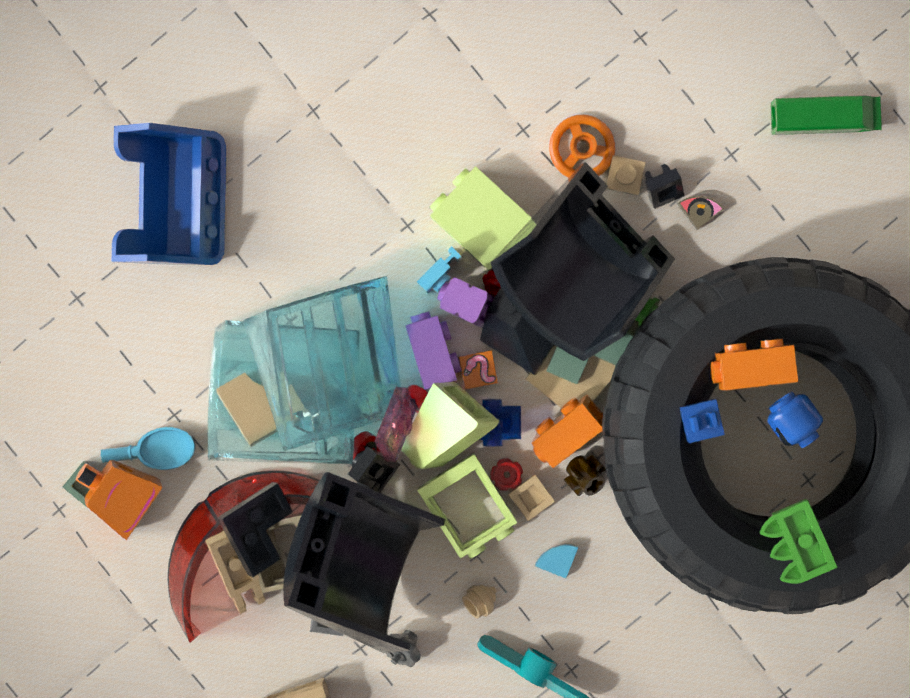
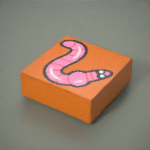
M492 350L459 357L465 389L498 383Z

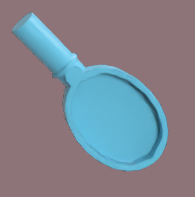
M163 427L146 433L141 437L137 446L129 445L128 447L101 449V460L104 463L110 460L132 461L133 459H139L150 468L171 470L183 466L190 461L194 455L196 445L188 432L174 427Z

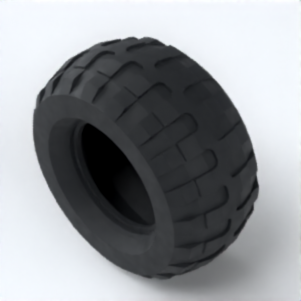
M768 257L739 262L712 271L685 284L643 320L615 366L606 406L604 407L602 434L606 473L616 502L629 528L657 562L682 583L702 595L705 594L741 610L781 612L783 614L810 613L817 608L852 602L866 595L867 590L881 581L892 579L910 563V309L905 308L879 283L840 268L838 265L813 259ZM783 339V345H794L796 352L807 355L825 366L842 384L852 404L856 421V443L850 465L842 480L831 493L820 502L811 506L837 568L808 581L791 584L780 580L784 569L793 560L780 561L770 557L774 546L783 539L782 537L770 538L760 534L763 524L771 516L747 513L732 506L717 490L707 472L702 456L701 441L687 442L679 407L710 399L713 391L719 384L713 383L711 362L716 361L715 353L725 352L724 345L746 343L747 350L761 348V341Z

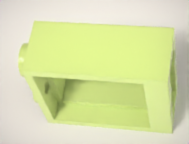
M472 453L418 487L417 491L431 513L446 519L444 526L440 527L460 559L465 555H468L470 559L477 556L486 549L484 544L492 538L496 537L500 541L515 531L512 527L517 523L515 516L475 453ZM475 470L504 518L463 543L435 500L434 495Z

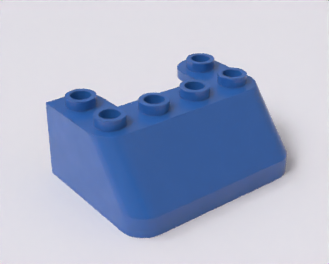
M157 123L114 126V150L117 156L123 161L140 163L139 229H121L114 235L111 262L168 265H215L219 263L223 258L225 249L226 143L222 135L215 131Z

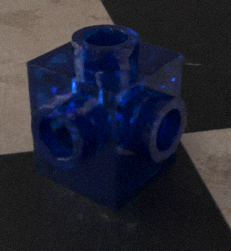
M482 399V406L499 420L494 429L479 439L483 440V446H503V440L521 439V406L502 405V399Z

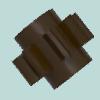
M593 454L588 459L584 455L577 456L568 463L566 472L569 476L564 481L577 496H581L583 492L588 496H592L604 487L605 478L603 475L606 473V468Z

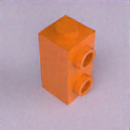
M783 339L761 341V348L747 350L746 343L724 345L725 352L715 353L716 361L711 362L712 380L714 384L719 383V390L725 391L798 382L794 345H783Z
M585 395L579 401L576 397L572 398L560 409L562 412L560 416L555 420L548 417L535 428L537 434L532 441L533 450L542 462H548L552 468L556 467L602 431L603 413L588 395Z

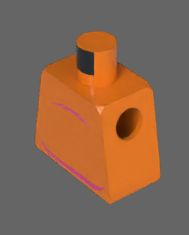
M110 460L102 472L86 463L75 479L90 489L85 496L86 506L126 540L163 488L160 479L115 460Z

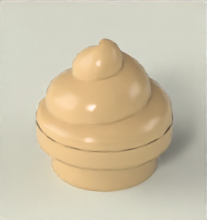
M473 585L467 589V594L462 597L463 604L473 617L477 619L481 616L487 617L494 611L497 589L492 586Z

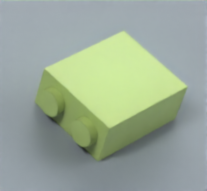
M475 166L471 171L465 168L452 182L456 188L448 196L442 193L433 202L430 208L434 212L430 215V218L486 270L490 271L492 269L490 262L527 224L531 217Z

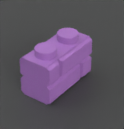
M454 277L450 280V283L445 282L442 285L437 300L441 301V309L483 328L487 310L495 297L480 288Z

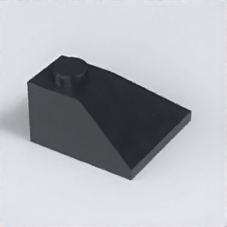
M500 288L487 310L480 341L528 372L536 375L554 344L538 333L519 314L502 288Z

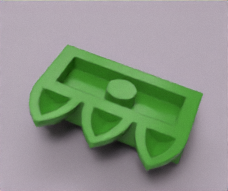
M807 499L772 513L773 516L763 524L760 530L761 535L770 538H783L774 546L770 557L780 561L793 560L784 569L780 577L781 581L798 584L837 568Z

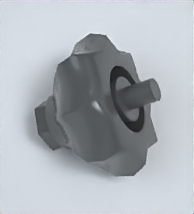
M405 630L402 634H390L389 636L411 643L410 651L386 653L387 657L391 658V662L395 665L398 663L399 665L413 667L421 657L416 645L417 635L410 630Z

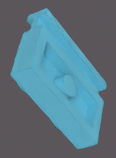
M452 246L448 249L450 256L445 261L440 258L417 281L427 293L432 289L438 292L442 285L451 279L447 274L451 270L449 264L454 259L457 262L462 259L461 255Z

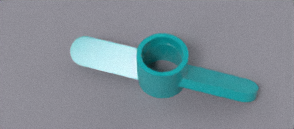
M489 635L480 637L477 646L482 652L511 668L532 684L541 688L547 687L564 698H589L581 691L553 676L552 673L557 663L545 654L528 647L523 656Z

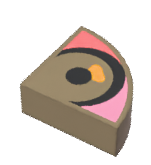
M704 196L689 197L677 203L696 230L724 210L718 202Z

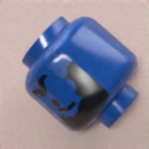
M790 392L769 407L771 413L767 418V422L782 444L793 446L798 443L801 448H804L820 436L816 430L822 425L823 418L808 396L804 394L795 395L793 392Z

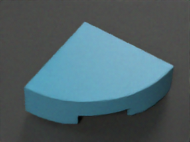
M563 544L552 547L540 555L535 563V567L566 578L578 546Z

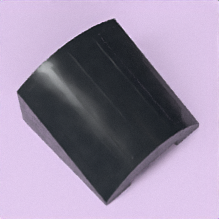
M586 162L578 167L490 262L502 290L519 314L548 341L582 361L587 360L626 335L675 260L654 235L644 241L603 197L602 194L608 185Z
M330 472L324 473L303 510L292 539L284 573V606L382 653L410 651L411 643L388 635L389 619L396 588L408 554L419 531L444 526L446 519Z

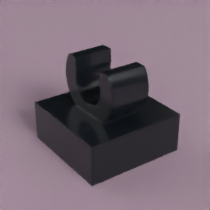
M666 164L661 165L663 174L652 177L650 171L645 172L647 193L654 209L685 196L682 179L677 169L670 170Z

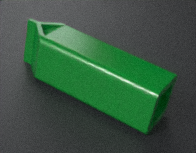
M881 96L775 98L770 105L772 135L855 133L882 130Z

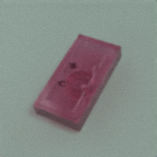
M396 387L375 439L380 452L388 462H397L406 436L411 433L412 420L417 410L408 389L405 387Z

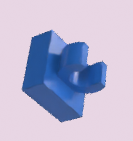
M717 399L679 407L688 443L725 435Z

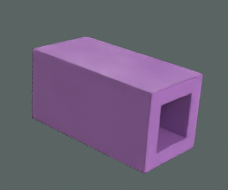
M429 311L410 317L412 323L405 326L424 389L431 388L433 383L457 380L455 373L461 372L456 352L449 354L446 341L452 338L446 320L440 322L438 316L431 317Z

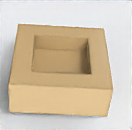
M613 155L606 182L608 187L606 189L638 196L646 162Z
M535 474L508 493L528 521L555 502Z

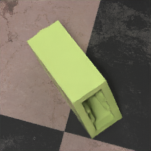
M433 383L400 450L410 458V463L417 468L443 467L494 429L499 420L457 383Z

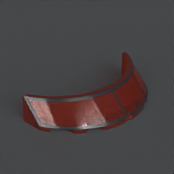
M278 470L250 473L234 478L212 490L204 501L197 503L178 530L168 563V593L171 607L190 643L201 633L191 621L190 603L197 571L209 550L205 540L224 531L217 517L272 482L279 484L289 505H306L320 481L319 479L300 473Z

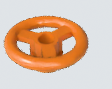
M584 114L571 116L563 120L555 128L550 138L549 152L551 160L557 170L568 178L576 171L572 168L579 159L586 160L593 155L602 156V161L593 168L596 174L600 176L610 167L613 155L615 156V140L611 130L603 121L594 116ZM580 125H589L597 129L604 138L605 146L597 145L595 137L588 132H582ZM570 128L573 136L570 142L571 154L563 161L559 152V143L563 134ZM578 142H586L589 150L585 153L579 152L577 149Z

